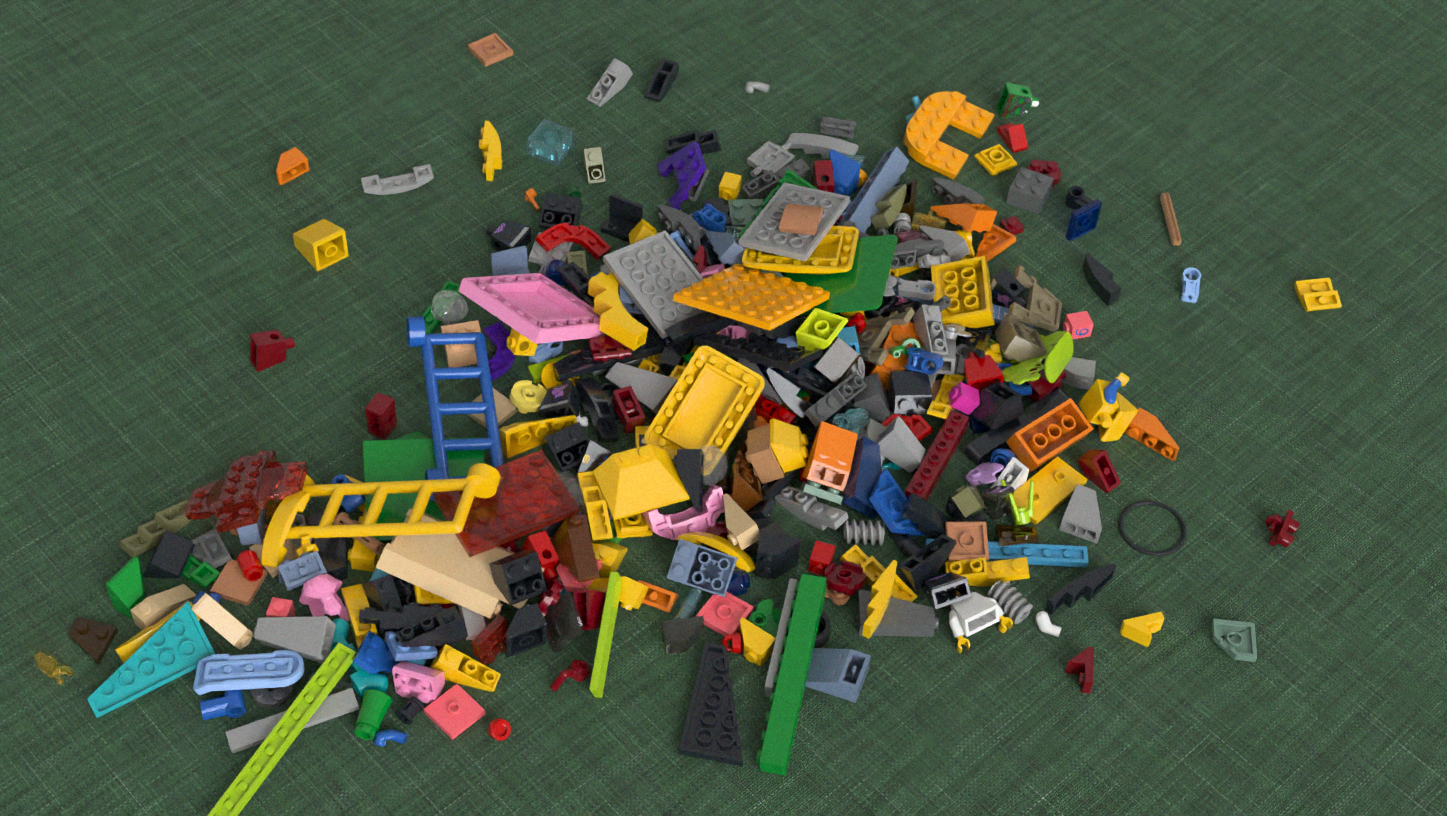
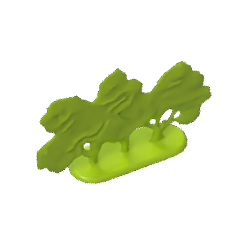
M1056 331L1046 337L1039 334L1047 353L1043 356L1021 362L1015 359L1010 360L1013 363L1018 362V364L1002 370L1003 380L1021 385L1024 382L1039 379L1040 374L1038 372L1044 369L1048 382L1054 383L1073 356V339L1068 331Z

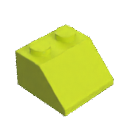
M815 308L796 331L798 345L805 346V350L814 351L815 348H821L822 350L827 348L848 322V318Z

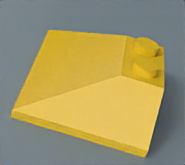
M652 444L612 454L593 471L594 478L604 500H606L613 520L689 500V495L668 451Z

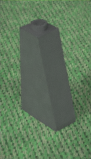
M858 590L857 614L859 636H863V625L868 619L866 617L867 608L871 602V592L866 590ZM891 597L884 616L872 636L933 637L934 630L938 629L939 619L938 616H935L934 608Z

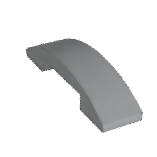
M430 164L413 167L414 173L379 179L378 175L361 178L365 193L388 195L413 190L428 183L434 177Z

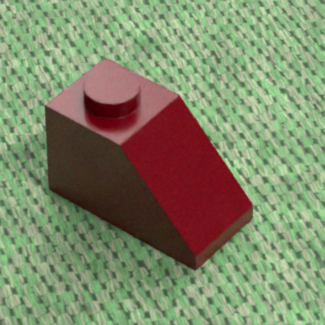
M1106 449L1089 450L1077 459L1085 477L1105 493H1109L1121 484Z

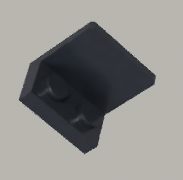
M611 194L609 196L610 216L602 225L601 232L630 243L629 233L643 218V206Z

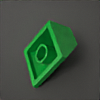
M136 556L106 583L113 608L133 620L131 609L146 599V581L139 559Z

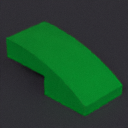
M190 555L181 576L200 587L206 588L220 575V572L205 561L201 563Z

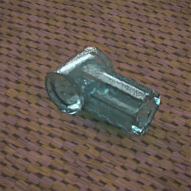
M859 407L846 414H837L833 418L832 424L841 425L843 427L840 428L852 431L865 424L869 417L865 408Z

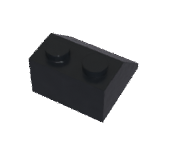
M911 370L890 371L889 409L894 414L927 413L932 402L929 375Z
M760 533L755 576L776 579L796 567L799 560L801 538Z
M537 603L524 605L517 610L505 635L507 658L546 644L547 623Z

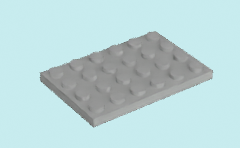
M783 183L741 236L739 245L748 249L807 261L850 203V196ZM787 204L823 207L816 235L779 231L780 221Z
M666 230L603 256V262L662 339L667 337L665 329L696 314L706 312L673 301L674 293L691 286L693 283L702 281L703 277Z

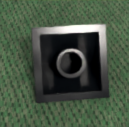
M166 530L143 573L144 577L180 578L195 544Z

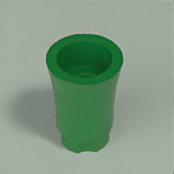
M369 689L364 691L362 705L355 723V735L363 740H373L375 738V734L379 731L384 716L393 702L389 695L378 690Z

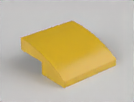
M1330 277L1302 280L1294 283L1297 296L1306 311L1342 307L1338 291L1333 290Z

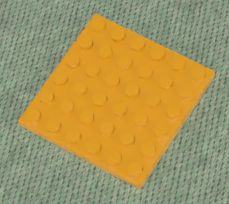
M734 264L719 273H715L700 282L693 283L691 286L674 293L673 301L770 331L828 300L830 292L823 290L821 287L808 286L804 282L791 281L787 277L780 278L773 273H763L759 269L746 268L743 264Z

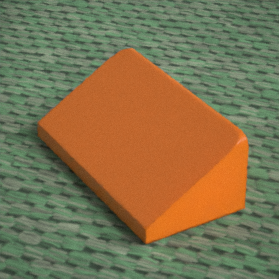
M638 580L639 583L649 587L642 603L670 613L679 594Z

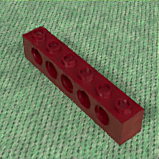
M951 410L905 491L906 498L913 493L928 501L967 431L968 416Z

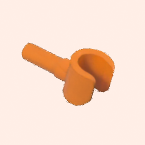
M533 188L525 191V200L527 202L530 201L536 211H539L540 207L534 199L537 197V194Z

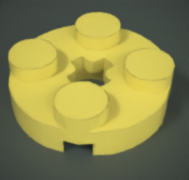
M522 380L513 385L509 397L519 412L523 414L538 412L547 390L540 384L536 386L532 384V381Z

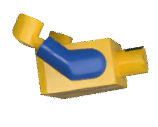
M1121 372L1111 382L1097 379L1078 404L1090 424L1102 425L1104 428L1113 425L1112 417L1119 409L1117 389L1127 384L1129 381L1127 375Z

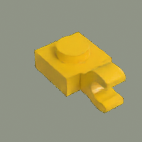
M310 535L301 538L302 546L296 550L294 560L300 558L306 552L313 553L319 551L316 543L311 545Z

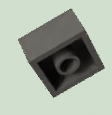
M1021 167L1009 188L1006 204L1039 215L1051 193L1054 178Z

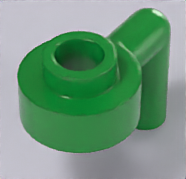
M908 337L901 342L900 346L889 348L888 352L895 358L900 357V353L908 357L909 353H907L906 346L911 343L912 347L920 348V343L916 339Z

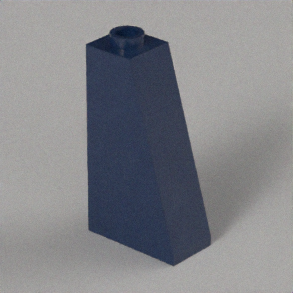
M865 436L856 441L851 470L844 488L842 503L873 520L880 515L869 498L882 472L880 445Z

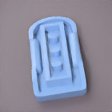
M289 650L243 655L213 654L199 660L193 689L198 695H202L210 691L289 686L303 676L305 670L303 659L298 653Z

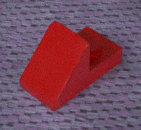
M1014 123L998 127L997 132L1012 153L1028 149L1023 124L1014 125Z

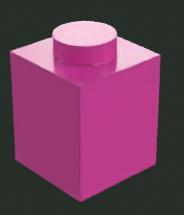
M959 382L949 392L950 406L969 415L980 405L979 390L963 382Z

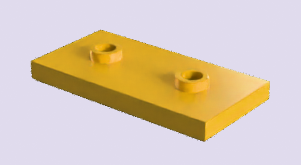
M1057 456L1012 494L1016 506H1025L1026 510H1028L1030 481H1034V516L1030 517V521L1036 525L1073 494L1077 484L1081 486L1086 484L1087 478Z

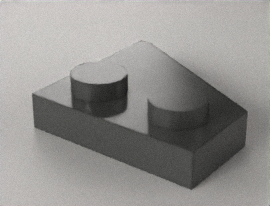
M216 528L191 540L195 544L191 556L201 563L205 561L213 568H217L232 560Z

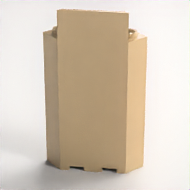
M412 508L408 510L404 523H407ZM424 513L421 522L442 521ZM464 530L456 534L397 535L393 537L391 543H387L384 547L376 568L491 619L495 615H499L503 606L500 602L508 603V601L495 585L489 563L512 555L514 552ZM528 599L512 606L520 609L526 604Z

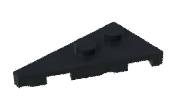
M965 328V331L971 333L972 336L964 337L958 335V337L979 358H984L991 340L992 330Z

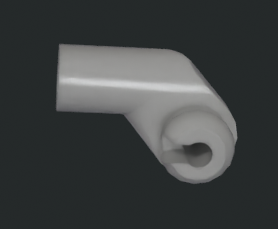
M749 81L745 84V91L753 93V89L768 93L770 85L758 81Z

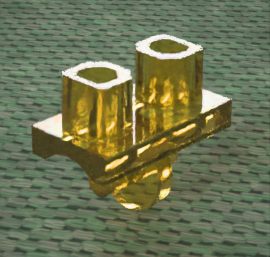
M932 210L929 211L928 215L916 212L911 228H914V233L921 235L919 226L944 229L947 220L933 216Z

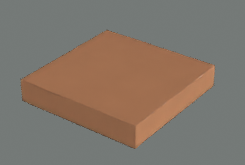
M496 33L468 44V50L485 67L513 55V50Z
M986 522L945 523L946 536L956 540L957 543L947 557L948 562L986 557V562L989 561Z
M230 560L226 563L210 592L219 593L221 598L249 606L268 575L267 570L263 569V575L260 579L250 582L243 577L237 561Z

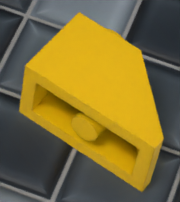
M742 617L739 624V633L741 634L743 656L749 662L761 667L773 653L776 638Z

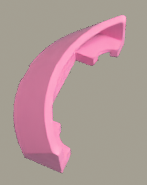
M714 484L710 485L703 496L702 512H698L693 505L687 510L675 514H659L657 509L642 512L654 533L671 540H677L679 535L688 532H706L710 526L713 527L716 524L715 521L721 512L724 513L725 511L722 487Z

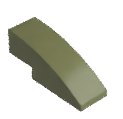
M906 184L891 188L876 203L878 211L870 218L876 230L890 227L896 220L904 203L907 190Z

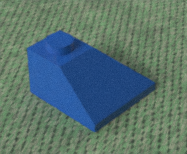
M831 149L829 160H832L834 176L833 193L851 196L858 189L861 163Z

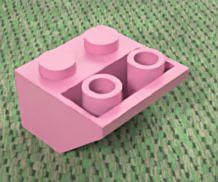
M406 661L400 662L392 669L395 692L402 697L414 696L423 703H432L439 698L445 685L443 671Z

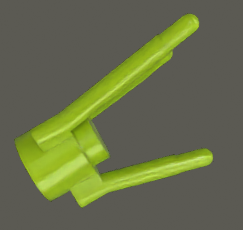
M1001 480L1015 525L1030 523V517L1034 516V481H1030L1028 510H1026L1025 506H1016L1013 494L1009 493L1005 481Z

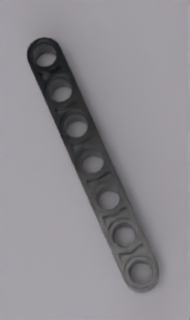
M1060 388L1054 390L1023 410L1024 414L1015 420L1009 421L999 428L991 429L969 443L964 453L977 465L988 462L994 450L1010 448L1006 441L1014 433L1071 397Z

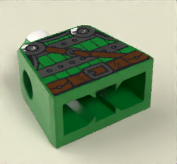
M1005 82L996 108L1000 118L1025 116L1029 107L1038 106L1039 98L1033 97L1030 88L1027 86Z

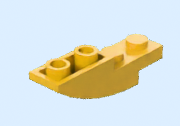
M485 121L484 128L481 127V138L483 139L479 140V149L482 150L484 161L486 162L483 163V174H486V181H493L495 169H502L501 143L493 125L489 121Z
M986 557L945 562L946 573L951 572L966 577L969 586H993L1001 580L1005 583L1007 581L1030 578L1027 557L986 562Z
M362 584L341 588L350 626L352 627L358 649L369 630L377 636L375 624L359 623V611L370 607Z
M185 604L156 624L149 625L114 649L123 664ZM195 613V615H196L198 621H200V620H201V617H199V616Z

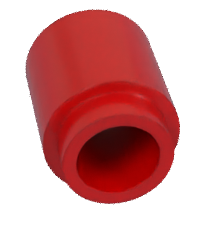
M250 550L241 552L237 557V563L243 577L250 582L257 581L263 575V567L257 553Z

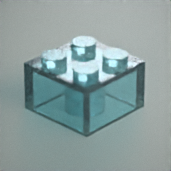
M544 119L527 139V154L558 166L575 146L574 130Z

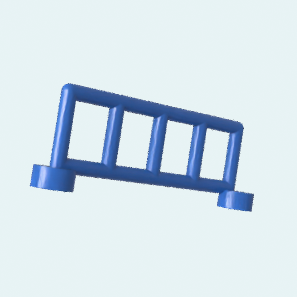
M423 316L407 317L408 347H421L436 463V469H426L425 480L466 478V476L449 477L446 451L490 450L492 467L501 476L498 487L504 486L506 484V474L484 334L481 332L425 334ZM474 344L478 367L435 368L432 345ZM479 378L483 402L440 403L437 380ZM485 414L488 438L444 439L441 415ZM432 492L429 501H444L445 492Z

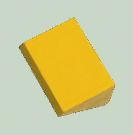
M1118 392L1119 409L1112 417L1113 425L1108 428L1098 425L1100 440L1103 442L1119 440L1139 411Z

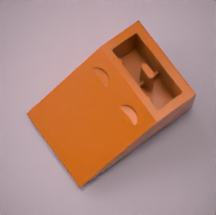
M962 203L931 206L930 208L936 212L937 216L948 218L950 223L963 226L962 229L972 232L975 230L981 233L982 231L991 230L998 212L985 204Z
M821 421L802 477L844 491L851 470L858 434Z

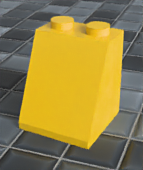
M322 219L293 233L295 247L317 272L349 256L345 230L326 219Z

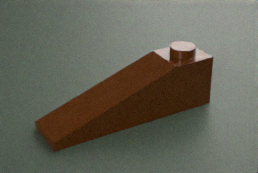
M741 443L732 466L730 492L731 498L744 512H747L762 501L763 496L760 479L758 476L755 477L753 465L748 463L745 452L748 451L747 446Z
M586 514L566 518L550 539L563 566L566 565L569 572L579 583L599 579L600 575Z

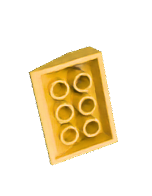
M985 256L931 266L932 282L936 285L934 302L943 296H947L951 300V306L940 312L942 324L956 323L968 328L995 325L989 268Z

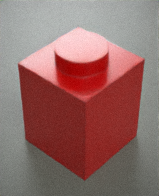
M816 541L809 560L808 571L817 575H824L827 566L833 563L836 546Z

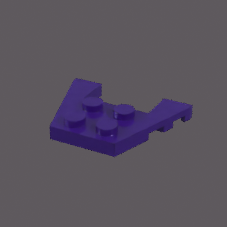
M694 141L657 164L660 175L667 177L673 169L675 171L680 189L669 199L670 207L677 210L681 209L679 205L682 200L686 201L689 196V189L692 185H696L707 168L700 146Z

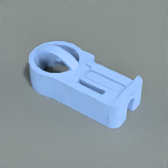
M1189 267L1183 272L1181 278L1183 286L1182 301L1197 302L1201 273L1196 268ZM1193 275L1196 276V280H1192Z
M563 341L539 344L534 356H529V362L537 364L548 360L551 356L554 358L562 352ZM553 343L559 344L556 348H550Z

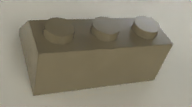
M1007 314L994 331L1003 355L1009 360L1015 359L1021 362L1043 356L1047 353L1037 330L1020 321L1008 318Z

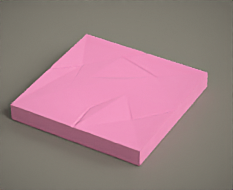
M541 273L462 278L459 292L494 316H497L535 344L603 337L606 335L599 330L600 315L593 312V307Z

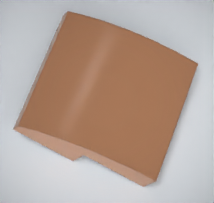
M787 204L780 221L779 231L816 235L823 207Z

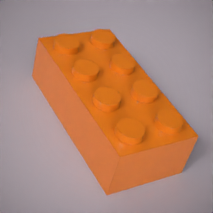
M909 321L907 325H892L888 335L883 339L880 348H885L888 351L891 347L900 346L901 342L908 337L916 339L920 343V349L924 344L916 333L915 324ZM911 343L906 346L907 349L912 347ZM900 353L898 358L888 354L882 366L873 364L869 375L878 372L885 388L889 390L890 371L908 370L904 367L908 357L903 353Z
M1070 398L1014 433L1006 443L1019 461L1029 468L1028 473L1085 438L1094 428Z

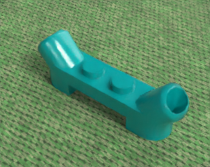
M341 618L333 619L332 622L336 626L330 653L338 643L356 652L353 644L346 642L350 630L348 622ZM354 662L350 665L349 669L353 673L350 675L351 685L360 698H363L364 691L369 689L386 693L388 678L385 674H369Z

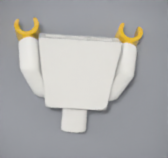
M972 592L971 598L951 604L949 624L954 637L958 639L956 649L959 653H962L961 645H965L968 651L970 648V641L964 638L963 635L968 637L1000 621L998 629L1001 633H1005L1007 627L1011 629L1013 625L1012 619L1003 616L1004 612L995 599Z

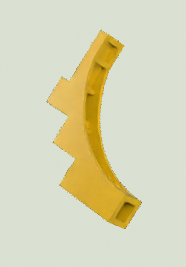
M600 272L596 276L591 277L588 282V294L595 298L593 312L600 315L599 330L635 351L646 343L648 328L634 319L622 305L618 294L620 283L613 273L610 272L606 275Z

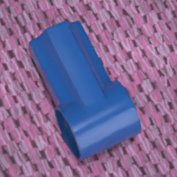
M228 690L223 696L200 701L203 720L225 715L230 718H237L246 713L242 690Z

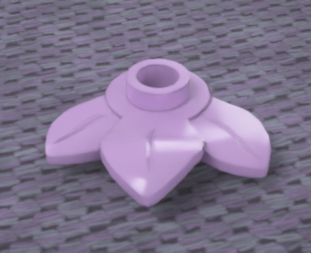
M982 463L969 471L966 475V480L972 486L996 482L995 474L1003 470L1004 466L999 463Z

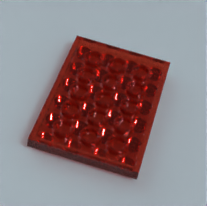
M539 450L495 468L501 476L495 495L490 498L474 496L462 532L456 533V536L468 556L472 557L580 513V507L544 452ZM463 491L433 492V498L447 521H453Z

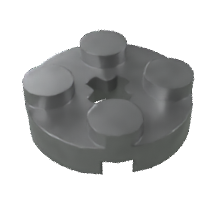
M294 684L273 688L272 691H269L268 688L250 689V694L258 706L274 709L280 707L279 704L285 701L287 703L292 698Z

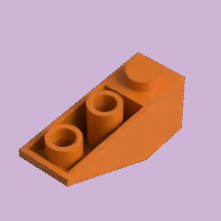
M1139 407V411L1124 433L1157 451L1164 457L1175 461L1179 446L1156 416Z

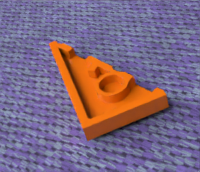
M993 224L991 230L984 233L983 240H981L977 249V255L974 258L985 256L986 262H988L1014 244L1016 236Z

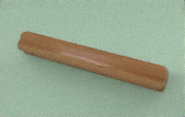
M1168 192L1161 193L1160 201L1171 244L1179 246L1182 240L1171 197Z

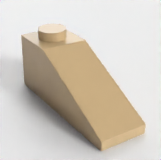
M726 493L723 495L726 527L729 532L727 537L733 546L737 545L742 551L759 540L760 532L757 524Z
M185 584L149 596L131 609L134 623L141 630L149 625H154L179 608L184 602L190 601L192 603L196 594Z

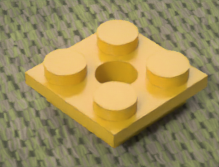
M1000 144L974 155L979 164L992 176L1017 166V162Z
M642 513L613 520L617 538L646 537L653 534Z

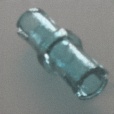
M691 588L687 598L681 602L680 610L674 618L676 625L680 627L686 626L689 617L695 613L696 605L702 597L700 590Z

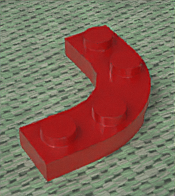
M569 223L554 225L538 235L535 240L547 253L562 243L574 242L583 246L596 260H599L611 250V247L591 229L579 225V227L569 225Z

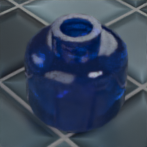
M558 259L552 260L546 266L545 276L560 286L564 285L566 282L559 274L558 269L567 265L566 262Z
M741 568L734 569L727 592L734 596L746 594L748 588L751 587L748 573L744 572Z

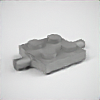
M767 141L747 158V164L755 168L750 172V175L755 178L758 174L766 173L770 170L775 173L795 162V156L787 151L792 147L791 142L787 141L782 146Z
M535 241L528 261L540 265L539 273H543L545 276L548 268L560 269L565 266L567 252L571 251L573 242L562 243L547 253Z

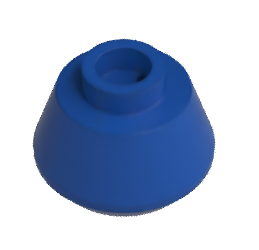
M996 449L990 456L991 464L999 463L1005 469L1011 459L1015 457V454L1009 449Z

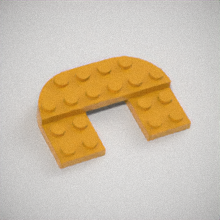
M944 91L934 93L922 102L907 125L904 135V146H907L908 154L915 161L954 180L967 161L969 154L939 141L940 137L948 125H951L981 139L993 121L995 114L965 101L966 95L957 91Z

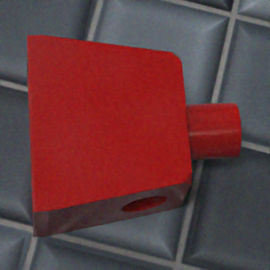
M974 352L968 354V359L964 360L965 384L981 392L983 388L997 381L1003 383V372L990 355L979 358Z
M546 531L529 535L521 551H537L540 565L544 568L543 576L549 584L554 579L557 580L558 576L554 569L559 561V557Z

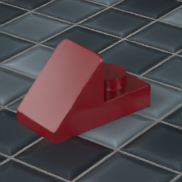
M1090 646L1070 659L1065 673L1078 675L1081 693L1090 694L1094 682V647Z

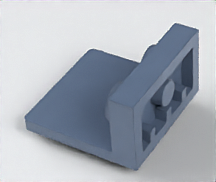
M526 246L492 253V276L529 274Z
M318 551L313 553L306 552L300 558L285 560L278 566V581L280 584H285L287 591L303 585L318 575L327 574Z

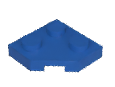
M370 630L365 634L353 660L355 664L369 674H377L379 671L392 673L393 667L401 662L394 660L387 643Z

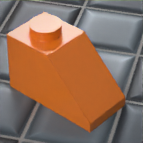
M296 147L280 155L276 169L278 185L280 186L309 171L308 158Z

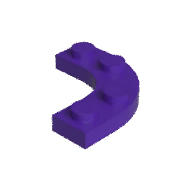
M500 321L484 328V335L497 350L495 356L488 360L491 381L507 373L513 366L516 355L507 347V338L510 336V333Z

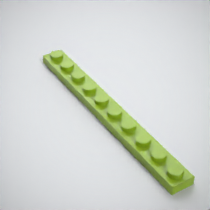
M341 643L336 645L207 816L239 815L353 663L356 655L354 650Z

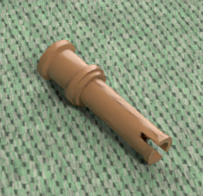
M345 512L339 513L333 522V525L360 524L356 520H351ZM373 536L348 537L355 538L377 555L381 554L385 547L384 543Z

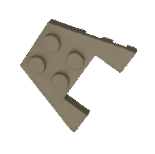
M1019 265L1015 270L1014 277L1029 289L1027 308L1025 309L1013 302L1009 307L1008 318L1055 332L1060 324L1062 302L1048 289H1042L1037 284V279L1033 276L1029 277L1024 272L1025 268Z
M911 307L905 308L906 312H892L889 317L883 318L881 315L865 320L866 328L861 334H857L860 357L863 360L882 366L889 353L885 348H880V344L888 335L892 325H907L915 313Z

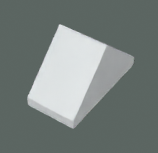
M1013 457L991 489L1006 500L1001 480L1005 481L1009 493H1013L1027 481L1029 468Z

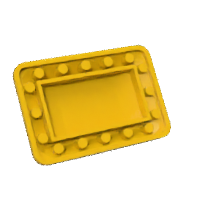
M832 226L807 261L782 257L745 247L746 250L743 253L742 264L750 268L781 273L834 274L847 272L853 266L859 230L850 226Z
M709 346L699 347L644 436L645 443L668 451L672 460L674 455H677V449H701L704 452V476L710 475L725 454L765 386L763 377Z

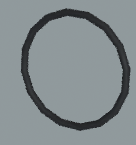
M1148 500L1135 502L1125 508L1119 517V530L1123 539L1133 549L1143 554L1153 556L1168 555L1181 548L1186 540V525L1182 517L1173 508L1161 502ZM1147 504L1160 506L1170 511L1179 520L1182 526V538L1177 546L1168 551L1154 552L1144 550L1134 545L1127 538L1123 529V518L1129 510L1136 506Z

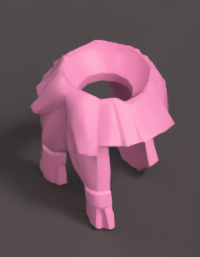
M321 574L303 584L299 602L309 605L313 616H324L325 614L332 616L338 614L341 619L349 622L346 607H344L342 600L336 593L342 585L340 580L329 574Z

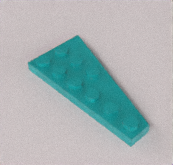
M189 601L87 698L96 719L196 669L199 660L215 654L194 611L191 610L192 607Z

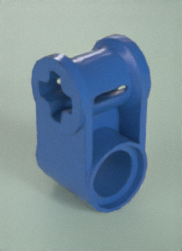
M707 203L703 206V209L693 213V219L707 231L725 233L726 215L718 211L711 204Z
M909 347L907 349L909 354L904 367L908 370L931 375L943 366V359L937 353L924 351L916 347ZM929 361H932L935 364V367H932Z
M339 474L333 478L331 484L353 482L349 481L345 475ZM346 495L341 504L349 513H352L366 502V498L364 495Z

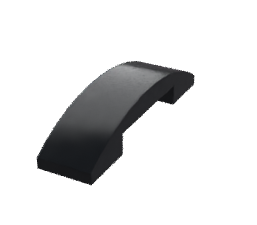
M804 366L790 373L781 372L793 384L820 398L837 386L827 378L805 369ZM851 399L845 405H850L853 399Z

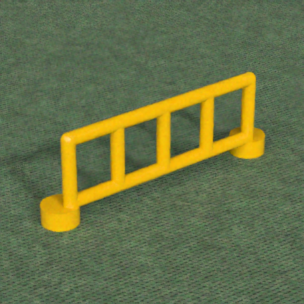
M483 463L472 465L466 478L315 485L308 475L301 472H289L285 475L279 488V493L283 499L291 491L308 492L310 497L307 503L311 497H331L318 526L291 527L286 539H301L310 535V538L460 533L464 528L474 496L479 498L494 496L501 476L494 467ZM463 491L453 521L421 522L432 492ZM418 493L407 523L376 524L388 494ZM374 494L363 524L332 525L344 496Z

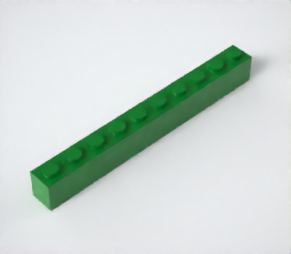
M802 574L800 582H796L795 594H797V597L792 599L791 612L793 614L792 617H788L787 630L789 632L788 636L784 635L782 644L785 650L784 654H780L778 661L780 672L776 673L774 678L776 690L771 692L770 695L772 707L771 711L766 713L765 723L768 725L767 729L762 731L761 743H763L762 750H758L756 762L760 764L761 772L785 776L787 774L827 590L826 577Z

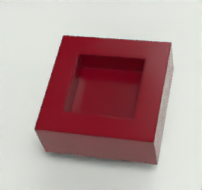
M1016 216L1000 221V227L1013 235L1024 232V226Z

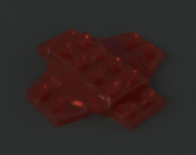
M274 450L261 451L251 456H242L230 464L228 472L219 480L192 491L185 515L188 520L207 519L212 516L211 514L215 515L217 518L215 527L218 533L258 523L260 512L267 508V501L270 499L274 500L275 497L277 500H280L303 489L308 466L305 461L279 463L276 461L277 455Z

